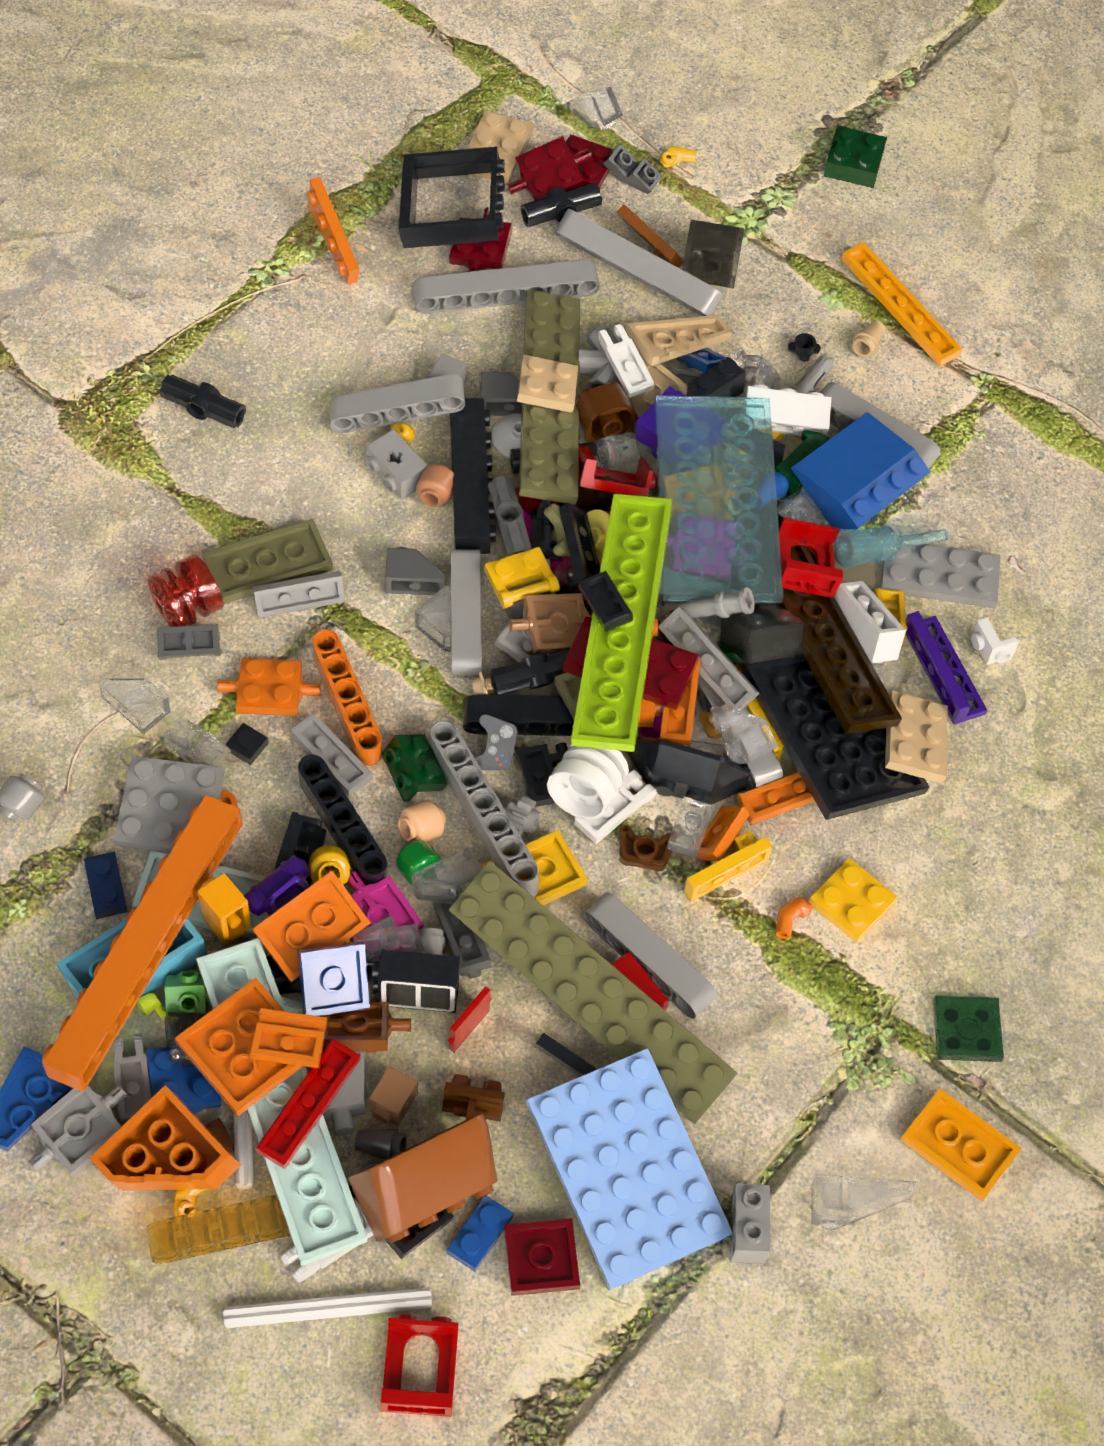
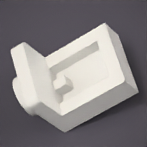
M988 618L978 620L971 635L972 645L975 650H979L986 665L994 662L1003 663L1013 657L1019 643L1016 637L1000 641Z

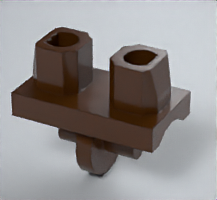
M459 1074L454 1075L451 1083L446 1082L442 1111L466 1117V1120L483 1113L485 1120L501 1122L505 1092H502L500 1082L488 1080L484 1082L483 1088L470 1086L471 1079L468 1076Z

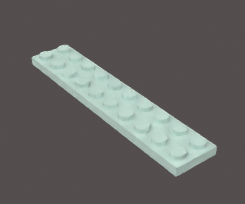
M258 938L196 958L213 1009L254 978H257L285 1011L262 944ZM306 1066L300 1068L247 1109L258 1142L264 1137L308 1074ZM322 1115L286 1169L264 1157L301 1266L368 1242L324 1116Z

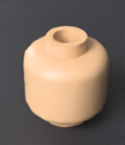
M428 800L421 801L403 809L398 820V830L402 838L407 842L417 840L430 842L438 839L443 834L446 816L444 811Z

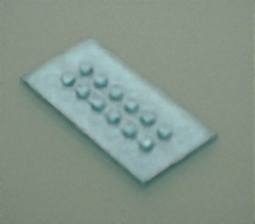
M656 395L655 414L659 498L672 499V511L662 569L663 601H694L712 598L721 591L733 593L739 592L741 588L748 587L752 591L754 603H782L783 587L770 398Z

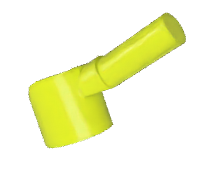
M147 993L139 998L138 1007L145 1016L155 1011L158 1016L171 1026L175 1025L177 1028V1025L180 1024L175 1018H166V1010L161 1006L159 999L154 993Z

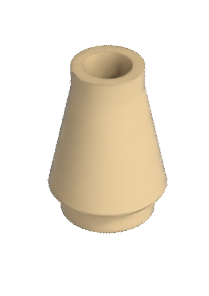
M872 321L869 326L857 333L852 340L853 351L860 357L874 355L877 352L882 334L885 332L884 325L880 321Z

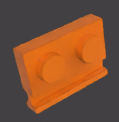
M260 1008L250 1053L251 1059L319 1068L325 1030L328 1023L327 1017Z

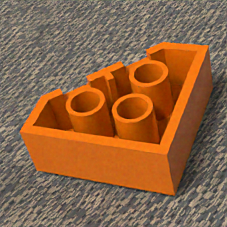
M166 1085L89 1157L104 1176L122 1191L217 1189L241 1166L238 1160Z

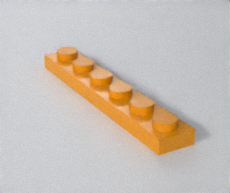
M865 242L843 252L841 260L939 367L961 356V346Z

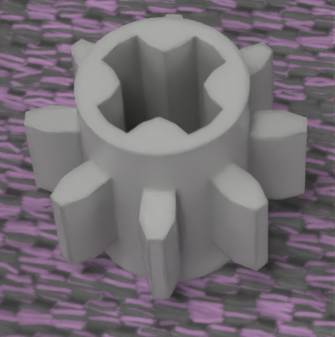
M525 796L521 800L519 799L518 802L512 799L505 810L520 837L526 831L532 833L541 816V812L536 810V801Z

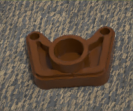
M622 825L619 829V860L625 866L663 871L676 844V836L673 833H667L658 840L647 835L637 837L629 825Z

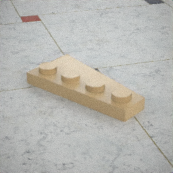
M719 315L627 323L625 328L629 339H632L637 350L650 367L728 341L732 332Z

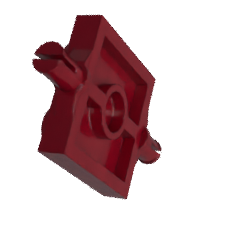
M561 136L515 157L520 169L521 179L507 184L510 194L513 195L518 191L526 189L535 201L545 198L548 192L556 187H564L568 191L585 185L579 171V164L593 159L590 149L587 148L574 155L568 148L564 137Z
M489 207L484 209L483 218L489 217ZM460 217L459 220L471 219V218H461V217ZM504 222V228L499 229V241L452 244L449 255L450 264L465 266L469 268L468 272L503 268L512 234V223Z

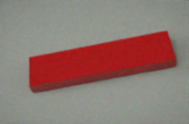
M332 1038L321 1054L319 1068L312 1067L257 1145L256 1152L286 1169L361 1060V1055Z

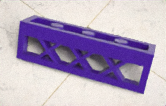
M919 611L908 614L905 635L942 704L948 706V715L952 723L956 725L986 715L987 708L936 615L923 619ZM928 627H932V629L934 630L936 634L935 640L931 635ZM941 652L947 654L949 658L948 664ZM954 676L960 678L962 682L961 688ZM967 700L972 701L976 708L969 710L971 706Z

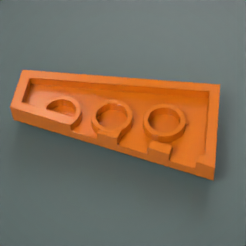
M321 177L310 179L309 191L306 192L308 209L327 244L329 252L332 253L336 261L339 275L344 277L348 285L358 282L359 266Z

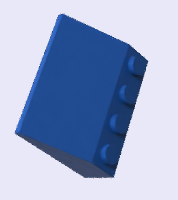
M868 412L791 467L831 527L839 528V538L861 527L931 473L915 448Z

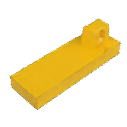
M751 831L736 837L733 845L737 852L687 878L684 893L688 899L693 901L769 860L772 844L765 836L758 840Z

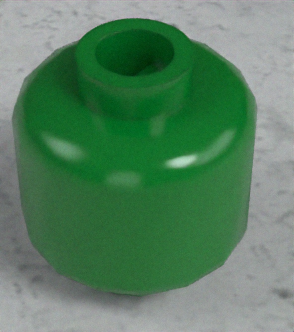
M417 840L407 843L401 848L396 859V866L410 885L427 887L439 879L443 868V861L428 842Z

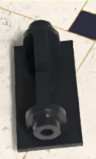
M543 500L537 510H531L532 549L540 547L545 559L561 560L562 556H557L553 552L556 542L551 540L550 534L555 528L544 514L545 509L552 505V502Z

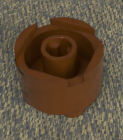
M618 382L601 385L593 389L587 388L580 392L576 407L579 412V425L588 443L594 442L597 448L609 449L627 441L625 436L631 431L633 434L635 433L636 421L639 417L626 391Z

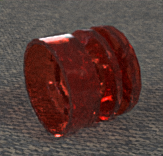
M192 553L175 562L176 575L169 568H163L160 575L154 573L148 576V587L154 604L170 627L186 626V623L189 625L195 624L197 620L195 610L202 617L206 618L223 609L224 603L220 589L206 564L196 554Z

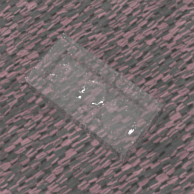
M684 796L666 849L696 858L714 806Z

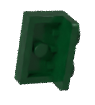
M425 734L395 735L382 751L384 762L404 802L411 801L417 792L442 791L447 786L448 782Z

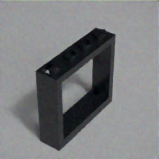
M497 146L403 155L399 233L403 249L499 241V229L504 228L502 212L500 213V210H504V197L500 192L505 191L504 176L501 175V173H505V160L500 159ZM491 173L489 217L415 224L418 179Z

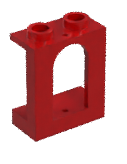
M579 445L578 484L580 487L648 497L649 490L653 491L656 474L653 473V469L644 457L640 456L636 474L596 467L597 459L589 447ZM609 475L612 481L602 480L598 478Z
M783 517L774 537L777 587L834 598L843 580V570L836 569L834 563L833 543L839 533V528ZM794 546L809 548L816 555L817 565L791 560V548Z
M411 1314L396 1315V1318H388L384 1379L380 1402L381 1412L452 1417L459 1323L452 1322V1319L442 1316L432 1317L431 1321L417 1320V1317ZM415 1336H428L438 1346L439 1359L436 1392L401 1390L405 1346Z

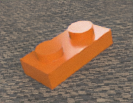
M721 806L692 850V853L698 860L720 861L727 853L736 835L742 830L743 824L750 813L744 806Z

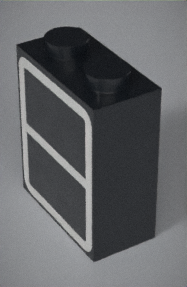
M381 949L380 961H374L373 994H378V1002H389V1007L456 1013L460 956Z

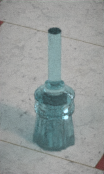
M889 525L871 527L868 530H839L835 539L836 556L844 569L870 561L874 563L892 561L896 557L897 551H900L902 547L947 541L949 534L946 529L900 535L895 533Z

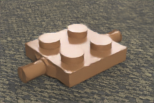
M582 593L528 595L523 600L525 619H509L508 627H510V632H528L534 654H552L570 649L585 617L592 618L593 615H590L586 609Z

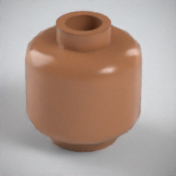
M432 464L428 465L422 472L416 486V491L420 500L427 506H444L450 502L454 493V473L448 466Z

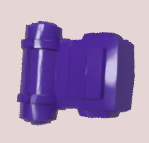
M293 855L288 860L281 862L276 870L257 885L250 887V890L243 895L248 900L249 912L257 916L266 912L271 916L309 888L310 885L306 878L310 873L306 862Z

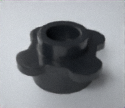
M807 333L799 334L794 342L788 344V350L794 352L799 357V360L804 362L809 361L810 356L813 354H818L821 347L819 344H816L815 337Z

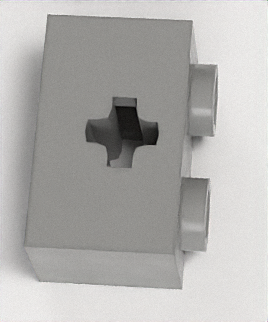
M394 429L366 446L367 459L365 462L368 469L373 474L377 473L380 476L385 487L390 492L394 491L402 500L416 491L418 480L428 465Z

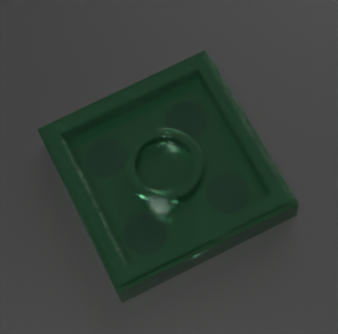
M934 997L933 1008L937 1060L1002 1062L1004 1053L999 998Z

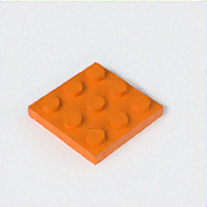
M254 978L175 1037L176 1044L237 1116L303 1067L300 1065L251 1059L250 1053L260 1008L284 1011L257 978Z

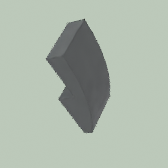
M621 144L612 150L603 163L621 180L646 194H649L662 177L645 158L638 162Z

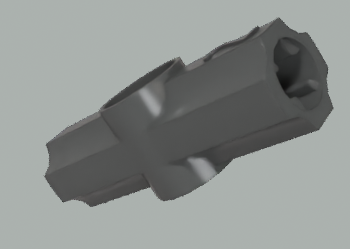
M505 476L494 478L492 482L488 483V489L507 557L532 549L512 478Z

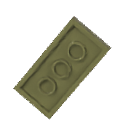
M313 519L202 552L203 561L221 605L254 595V586L319 575L333 570L332 560Z

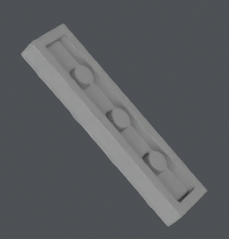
M678 606L658 626L675 647L699 654V658H701L699 674L735 714H739L760 694L684 608Z

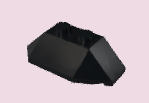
M637 736L635 751L629 752L633 764L647 785L651 784L656 789V792L662 796L681 798L693 805L711 806L745 790L751 769L740 767L736 762L723 756L657 738H641Z

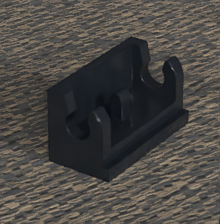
M292 812L276 861L275 870L280 866L281 862L288 860L293 855L303 859L309 868L311 855L316 849L324 845L327 830L321 828L323 821ZM309 875L306 878L308 884L311 886L312 880Z

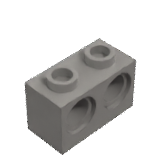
M736 1183L731 1196V1230L733 1232L731 1235V1262L765 1264L770 1253V1185Z

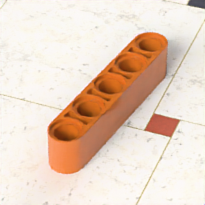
M321 630L314 635L312 640L315 664L354 755L364 765H374L382 757L380 731L338 635L331 630ZM343 696H352L348 699L342 698ZM354 720L363 721L361 723H353ZM368 744H369V745H373L372 748H364V747H362V746L368 745Z

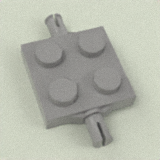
M119 1084L104 1098L95 1093L89 1085L84 1092L73 1088L31 1124L40 1136L44 1148L32 1159L28 1160V1162L38 1172L51 1159H55L65 1167L70 1175L75 1177L92 1162L89 1157L122 1127L116 1119L112 1108L128 1096V1094Z

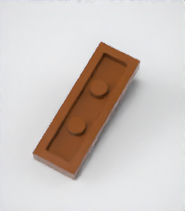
M623 204L617 211L619 216L655 249L654 255L678 268L684 263L678 253L626 205Z

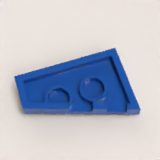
M25 1046L22 1048L0 1089V1149L7 1152L32 1128L31 1124L73 1089L49 1078L42 1064L43 1054Z

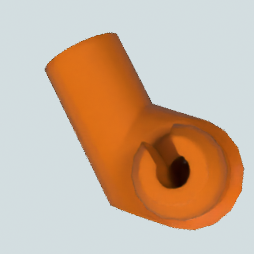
M795 897L781 907L778 911L775 935L783 939L790 938L793 920L798 916L802 918L809 916L812 911L811 903L803 897Z

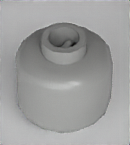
M22 773L19 777L10 776L0 789V805L2 806L0 813L14 822L18 817L23 820H29L44 799L43 794L40 792L43 787Z

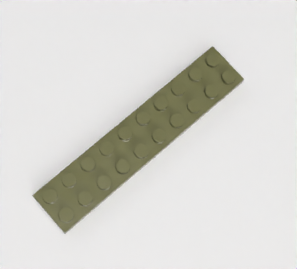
M527 290L523 354L577 365L578 372L575 406L572 413L522 403L519 496L576 505L578 499L579 412L576 407L579 401L580 373L578 354L580 350V299L533 290Z
M492 861L486 864L449 908L452 914L620 1060L648 1048L675 1108L694 1124L699 1121L738 1074Z

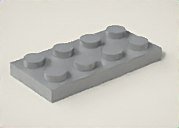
M886 538L880 589L903 591L904 595L996 608L998 603L1000 555Z

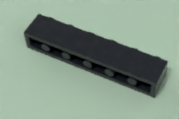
M465 398L464 408L450 413L451 460L454 473L453 512L455 549L480 550V554H490V542H496V526L490 525V519L495 518V511L492 501H489L490 493L488 489V483L493 481V478H488V472H492V455H487L486 449H491V432H486L485 426H490V409H484V398Z

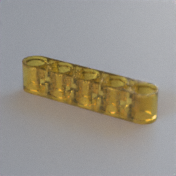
M277 1195L155 1221L146 1227L151 1260L156 1264L174 1262L291 1236Z

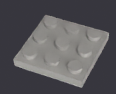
M132 756L113 839L114 846L170 853L174 847L176 835L181 829L184 830L189 823L193 807L196 804L200 805L205 795L218 800L221 799L226 774L225 768Z

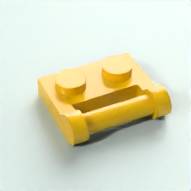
M540 547L485 564L484 571L503 609L513 606L514 602L523 600L525 596L539 595L545 592L551 594L560 590L558 579L552 573ZM539 579H542V580H543V581H541V582L534 583V584H531V585H528V586H525V587H522V588H519V589H516V590H513V591H509V590H508V589H511V588H514V587H518V586H521V585H524V584H527V583H530V582H533V581H536V580H539Z

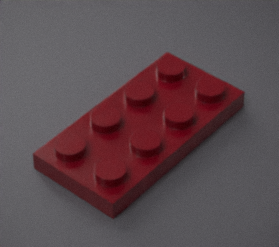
M587 616L563 664L564 672L581 678L592 618ZM652 639L643 699L677 710L699 661V654Z

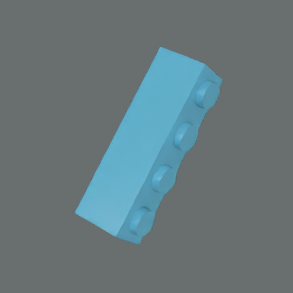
M188 918L141 997L165 985L167 975H178L180 972L186 971L197 964L196 958L207 955L203 937ZM127 919L56 963L76 999H78L79 994L84 988L89 987L94 979L96 966L100 961H105L110 952L113 938L118 933H122Z

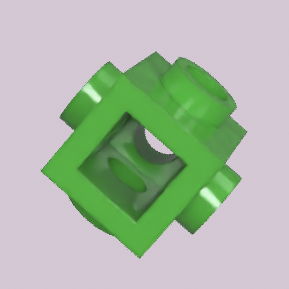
M186 970L178 975L166 976V1018L181 1017L183 1020L190 1021L199 1019L207 1014L208 1004L211 1003L202 976L197 971Z

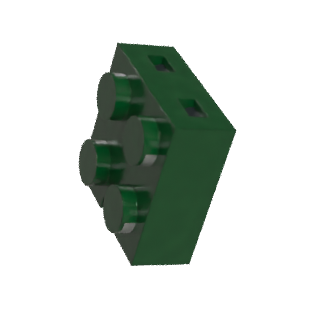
M837 125L827 158L824 177L874 188L887 137Z

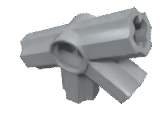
M604 326L595 328L588 336L587 342L593 350L580 349L578 351L580 373L595 374L589 382V388L591 389L612 382L620 384L600 344L598 331H607L613 344L618 343L609 328H604Z

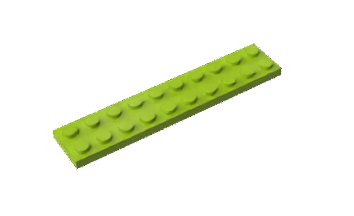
M613 494L600 573L603 571L608 573L632 612L633 621L605 632L593 613L571 737L572 746L635 751L671 518L672 499Z

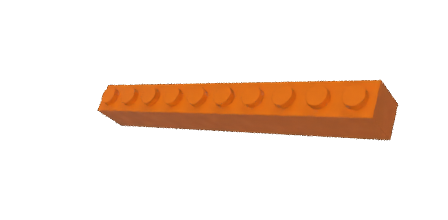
M208 795L204 796L200 805L196 804L193 807L189 823L184 830L181 829L176 835L174 847L169 855H165L162 858L158 874L154 880L146 884L142 895L143 898L139 905L133 907L129 912L126 926L122 933H118L113 938L110 952L105 961L102 960L98 963L94 971V979L89 987L84 988L79 994L77 1006L72 1015L67 1016L63 1020L60 1034L55 1043L50 1044L46 1048L42 1064L49 1078L81 1092L85 1091L198 901L197 891L205 881L212 877L242 827L240 808Z

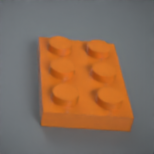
M331 871L254 927L252 931L288 980L292 982L300 976L298 950L343 944L368 926L370 921L334 872Z

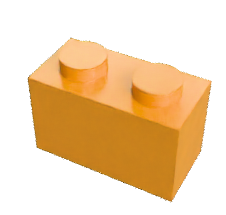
M225 873L217 878H210L202 884L201 888L197 891L202 919L226 947L252 928L248 900Z

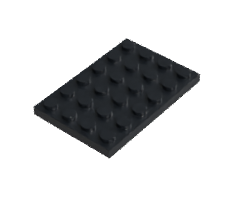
M803 653L746 665L742 672L744 677L760 693L756 697L825 820L926 794L930 786L924 778L885 768L886 728L846 734Z

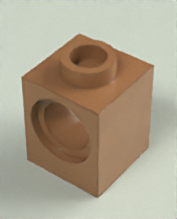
M389 1066L369 1098V1111L372 1112V1116L384 1124L391 1122L399 1126L418 1095V1081Z

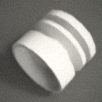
M571 743L562 761L557 764L548 779V792L557 805L573 816L583 819H597L604 815L615 793L618 792L621 784L625 781L629 772L628 764L619 750L572 746Z

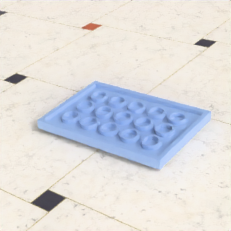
M648 1048L527 1099L528 1109L609 1291L733 1234Z

